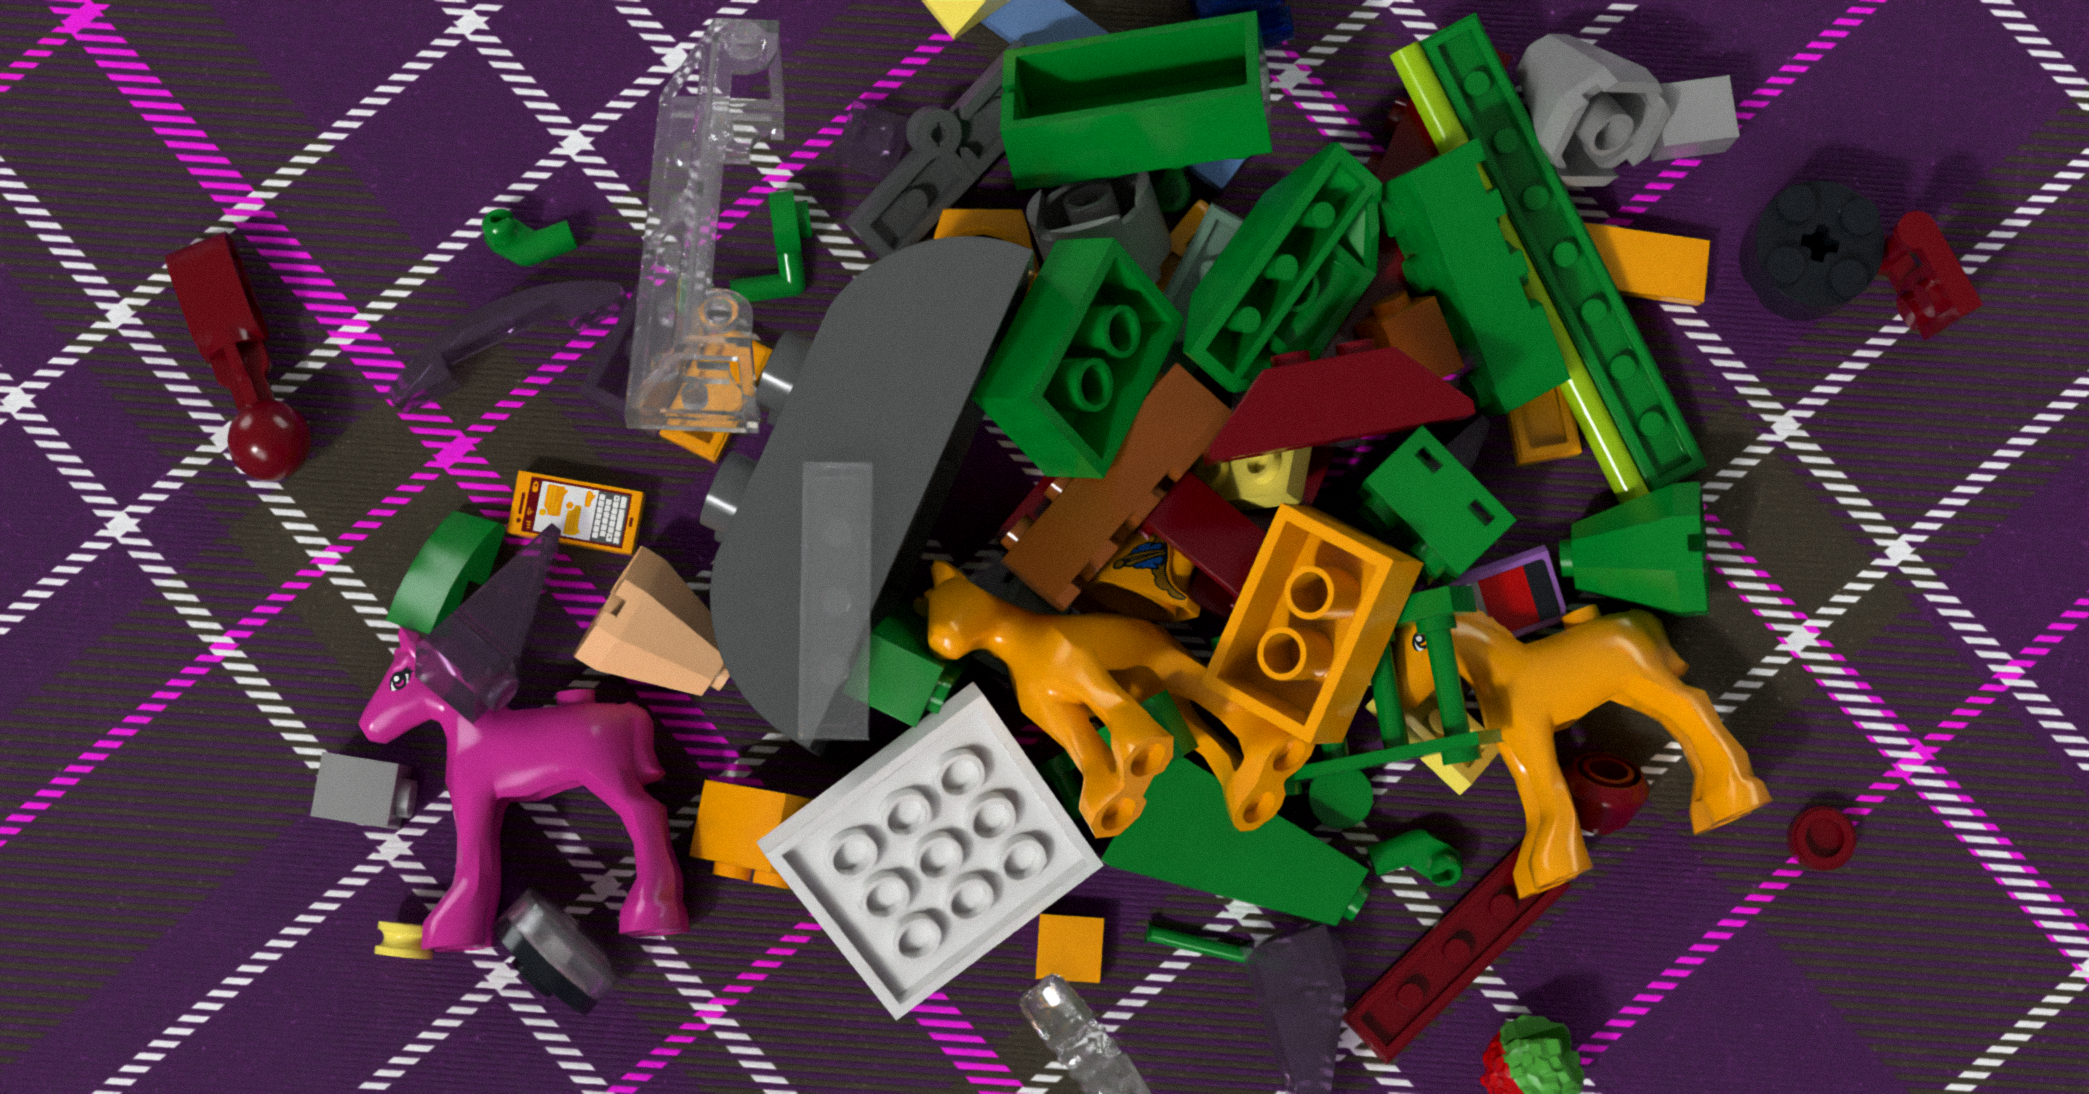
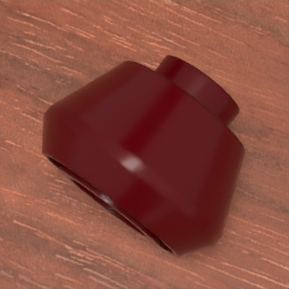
M1603 752L1585 753L1569 762L1562 771L1578 814L1580 827L1593 834L1607 835L1615 830L1626 827L1649 797L1650 785L1641 769L1628 759Z

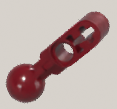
M224 231L166 254V267L193 341L206 363L211 364L218 385L231 390L239 412L234 417L228 431L227 443L232 460L242 472L262 481H277L293 475L303 466L310 453V429L305 418L297 409L274 398L267 379L273 366L265 346V342L269 341V332L243 260L234 241Z

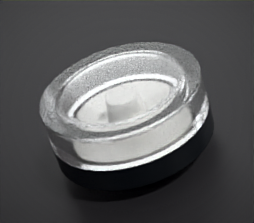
M527 888L492 925V929L497 937L515 957L512 965L523 978L544 996L550 998L554 994L582 1015L587 1016L623 978L621 972L612 962L606 951L578 921L561 907L531 888Z

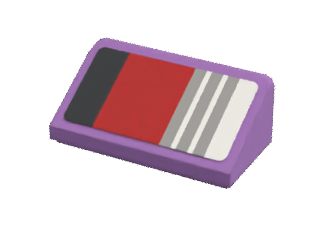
M1545 545L1463 572L1449 584L1450 586H1472L1476 607H1478L1479 611L1485 612L1487 617H1493L1497 623L1505 626L1515 638L1562 622L1561 618L1567 615L1566 606ZM1434 582L1429 586L1425 585L1424 590L1435 589L1440 586Z

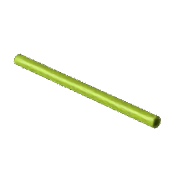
M1415 41L1389 55L1439 154L1468 142L1469 139L1420 43ZM1481 162L1475 165L1484 188L1489 190L1493 186ZM1507 213L1500 216L1499 227L1504 240L1510 242L1515 248L1522 250L1530 270L1528 273V285L1523 287L1527 300L1535 298L1542 303L1571 377L1570 380L1559 385L1619 504L1650 493Z

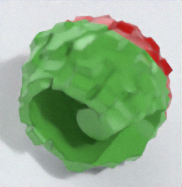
M1523 1013L1513 1021L1504 1022L1503 1026L1499 1028L1497 1035L1491 1038L1482 1055L1485 1072L1479 1079L1481 1084L1487 1088L1489 1094H1580L1583 1092L1585 1075L1584 1070L1580 1066L1579 1052L1571 1050V1034L1568 1027L1563 1023L1550 1022L1544 1016H1529Z

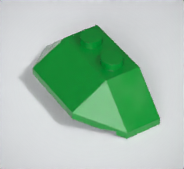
M1332 142L1263 193L1191 294L1183 353L1228 392L1236 393L1247 390L1254 378L1262 370L1271 368L1270 357L1289 352L1309 350L1311 361L1317 360L1377 274L1380 230L1377 202H1381L1382 183L1339 142Z

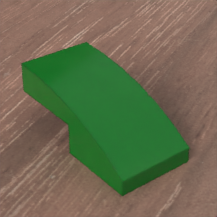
M453 510L436 528L415 557L403 578L385 620L447 641L468 581L486 586L507 526Z

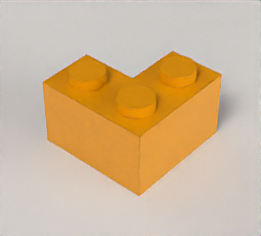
M705 780L689 856L714 861L712 874L750 881L752 870L755 869L753 883L791 890L789 885L765 857L756 842L814 799Z

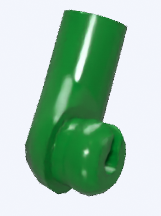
M495 209L490 211L482 221L484 241L492 252L519 266H534L578 249L567 219L542 229L534 230L514 219L512 212L506 209Z
M1413 829L1365 847L1376 877L1408 866L1432 880L1437 886L1450 887L1458 883L1464 872L1462 856L1459 851L1449 842L1425 829Z

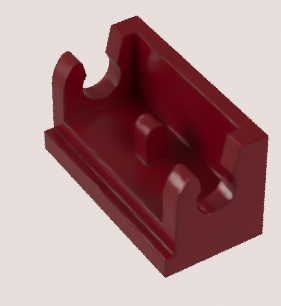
M1189 470L1169 489L1162 500L1140 525L1142 527L1138 530V533L1146 540L1156 533L1235 598L1229 605L1232 609H1234L1267 535L1266 532Z

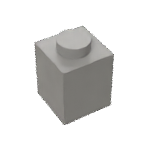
M1730 75L1660 84L1663 93L1659 94L1668 104L1671 115L1650 152L1652 162L1726 152L1740 137Z
M322 752L310 816L401 830L402 819L412 816L416 804L418 785L416 780L410 779L412 767Z

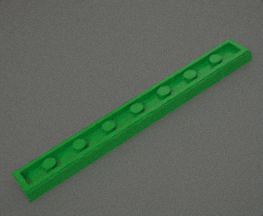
M1476 12L1419 41L1469 141L1477 137L1479 138L1487 158L1481 161V164L1492 186L1498 188L1507 215L1649 492L1676 483L1708 466L1567 189L1557 174L1555 166L1551 165L1541 149L1534 125Z

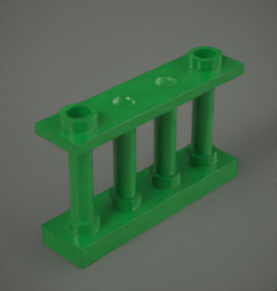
M1448 585L1409 595L1371 678L1384 749L1350 756L1346 735L1342 743L1321 744L1324 761L1303 765L1298 771L1288 777L1284 782L1285 797L1302 794L1301 781L1437 754H1441L1443 766L1483 759L1480 746L1503 742L1500 729L1471 732L1451 630L1457 628L1456 616L1477 612L1472 586ZM1416 625L1417 634L1425 635L1444 737L1410 744L1390 643L1396 641V629ZM1221 636L1210 638L1213 654Z

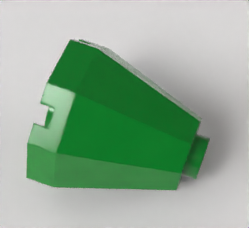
M1700 482L1673 483L1571 524V538L1560 539L1559 543L1562 577H1574L1575 588L1578 591L1682 617L1710 615L1709 565L1706 561L1707 533Z

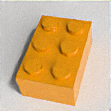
M1280 503L1200 684L1308 744L1342 743L1424 563L1313 506Z

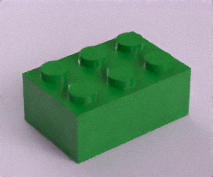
M1115 238L1056 240L972 399L1046 477L1104 479L1185 319Z

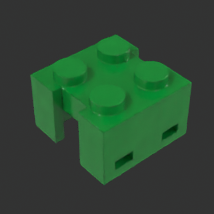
M1423 425L1365 479L1361 488L1352 497L1360 505L1355 511L1356 516L1370 532L1381 540L1388 534L1406 554L1424 563L1417 579L1426 586H1429L1433 581L1440 587L1448 586L1517 521ZM1422 448L1441 465L1437 471L1418 453ZM1474 500L1493 518L1490 523L1470 505Z

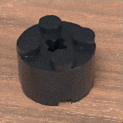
M1807 181L1787 187L1756 216L1745 231L1739 254L1740 269L1745 282H1749L1753 291L1760 298L1758 301L1767 310L1783 318L1809 321L1834 313L1862 293L1871 284L1880 269L1884 256V235L1880 223V213L1877 206L1871 200L1863 198L1852 189L1838 183ZM1805 241L1813 244L1814 251L1820 253L1819 260H1812L1811 249L1801 246Z

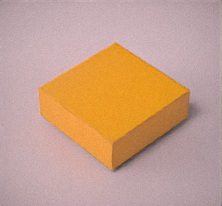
M1040 914L1036 979L1100 983L1104 918Z

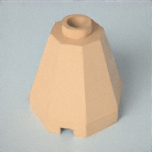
M640 546L613 586L607 601L602 608L600 607L573 656L596 671L702 696L709 686L720 691L730 677V674L720 655L714 636L711 612L665 559L646 547Z

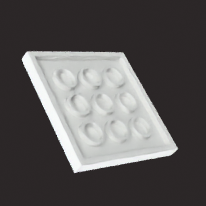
M974 682L943 703L938 714H928L920 720L916 728L911 727L756 842L765 857L896 1021L1104 866Z

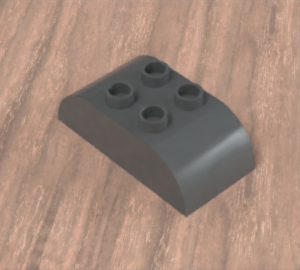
M976 236L944 237L904 247L878 260L851 280L829 306L814 341L793 331L786 330L771 353L756 393L755 402L770 409L768 424L774 426L759 462L731 451L720 466L705 499L700 516V524L714 530V540L721 543L712 569L710 608L714 636L723 662L741 694L766 721L811 753L828 762L831 760L857 702V699L844 694L843 690L869 634L902 601L985 416V412L972 399V396L1004 339L1034 277L1033 250L1013 242Z

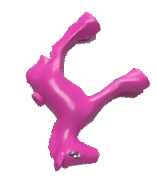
M400 627L398 638L401 647L395 649L394 660L381 684L365 707L358 724L370 742L386 744L431 719L440 722L447 738L445 782L451 798L457 831L456 871L451 887L423 922L421 949L434 950V952H462L497 947V935L493 931L492 925L497 920L501 895L500 834L505 809L510 802L539 801L564 790L583 785L621 817L634 844L637 878L620 909L619 934H626L628 937H648L689 933L688 911L683 902L684 877L672 847L667 807L653 798L645 786L646 784L659 781L666 774L654 751V722L648 712L629 701L624 704H616L615 702L596 703L595 690L573 689L556 692L557 706L511 710L505 705L503 695L492 682L490 675L484 674L483 667L479 666L473 654H469L463 646L455 645L440 638L427 640L421 638L418 633Z

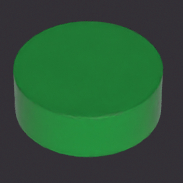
M1360 770L1312 779L1307 791V803L1314 818L1322 825L1332 829H1346L1359 824L1368 815L1373 803V791L1367 777Z

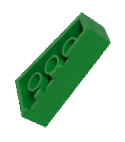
M1477 137L1382 184L1381 202L1377 203L1379 226L1388 237L1395 238L1405 259L1402 262V270L1409 286L1418 295L1436 297L1465 366L1460 369L1462 376L1459 377L1462 393L1471 398L1474 402L1475 410H1480L1483 417L1487 418L1507 414L1570 380L1571 377L1542 303L1535 298L1527 300L1523 287L1528 285V273L1530 270L1522 250L1515 248L1510 242L1504 240L1500 230L1499 217L1506 214L1507 211L1498 188L1492 187L1489 190L1484 188L1475 164L1487 158Z

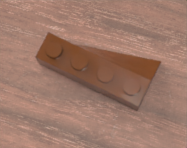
M1176 363L1166 375L1159 371L1105 478L1058 476L1043 493L1052 501V504L1036 521L1028 514H1025L1000 542L1009 550L1000 564L1059 615L1078 596L1084 585L1113 556L1129 534L1156 507L1174 483L1184 475L1205 451L1232 410L1180 364Z

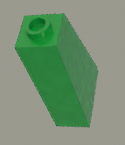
M1184 757L1171 763L1162 773L1153 777L1143 795L1147 803L1141 815L1119 836H1114L1100 859L1101 862L1111 868L1329 926H1337L1341 917L1352 921L1363 906L1371 888L1362 883L1369 869L1278 814H1275L1273 818L1256 830L1240 832L1234 827L1228 814L1223 788L1217 777Z

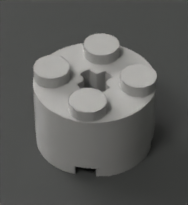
M1147 171L1126 174L1118 178H1099L1061 184L1060 188L1053 191L1046 198L1041 188L1031 198L1027 206V219L1044 262L1056 240L1115 238L1154 284L1160 279L1161 271L1159 266L1169 254L1172 242Z

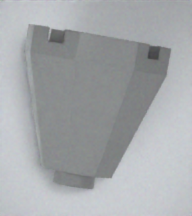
M1547 34L1543 38L1537 39L1527 47L1516 69L1538 142L1551 165L1555 166L1564 186H1606L1619 177L1613 168L1627 159L1634 167L1649 156L1671 115L1668 104L1659 94L1663 93L1660 83L1646 67L1569 34Z

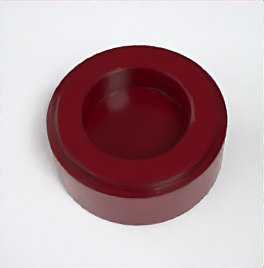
M1829 806L1811 807L1798 813L1791 821L1787 831V845L1793 858L1803 867L1815 871L1833 870L1844 865L1853 855L1856 847V831L1851 820L1840 810Z

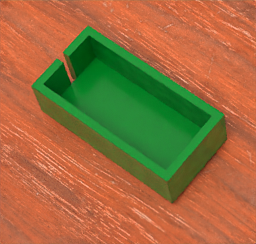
M1257 11L1004 50L1002 77L1004 94H1002L1000 133L1017 191L1039 187L1052 188L1061 184L1099 178H1118L1126 174L1166 168L1179 169L1192 164L1225 159H1245L1252 155L1273 152L1269 70Z

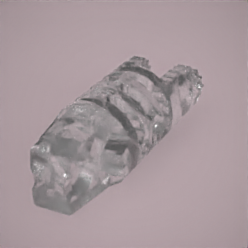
M1053 973L1046 975L1040 980L1039 984L1032 989H1028L1019 998V1006L1025 1018L1030 1021V1025L1042 1038L1048 1049L1055 1051L1062 1066L1066 1065L1070 1070L1068 1074L1072 1079H1077L1082 1085L1080 1089L1084 1094H1152L1125 1051L1121 1052L1117 1047L1118 1042L1113 1036L1110 1038L1105 1032L1107 1030L1102 1022L1098 1023L1095 1020L1094 1012L1086 1005L1074 988L1069 986V982H1066L1064 977H1060L1058 973L1056 975Z

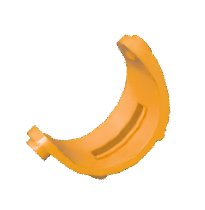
M943 209L934 239L976 235L1001 238L1004 241L1013 242L1032 249L1034 275L1039 273L1038 260L1021 209Z

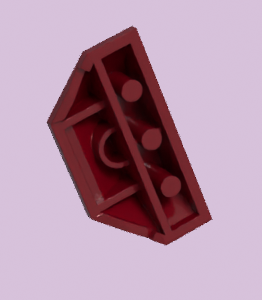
M1374 338L1336 345V357L1311 361L1309 350L1284 353L1270 357L1271 368L1262 370L1254 378L1203 452L1205 466L1414 429L1419 428L1421 425L1425 427L1464 420L1476 414L1474 402L1396 346L1376 349Z

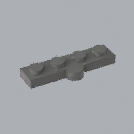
M1014 40L1005 50L1028 46L1023 42ZM1004 51L949 110L929 105L921 107L913 113L906 129L907 140L912 150L844 221L879 259L904 247L918 243L939 221L943 209L951 208L1005 150L1000 133L1002 94H1004L1002 88Z

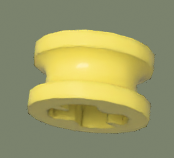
M378 921L377 929L382 931L384 938L381 944L375 945L374 954L433 960L434 951L421 949L423 925Z

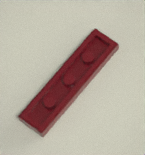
M1523 840L1340 1016L1345 1024L1383 1064L1387 1065L1571 887L1566 882L1552 889L1519 900L1512 873Z

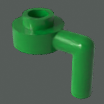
M793 189L768 192L779 273L729 280L733 305L795 297L804 292L806 279L800 239L812 238L808 202L807 200L795 201Z

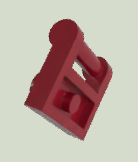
M1916 210L1908 212L1896 222L1891 235H1884V256L1877 274L1887 275L1899 296L1896 298V306L1900 316L1910 329L1914 331L1919 330L1924 341L1948 329L1984 305L1937 224L1929 214ZM1909 252H1916L1923 265L1918 268Z

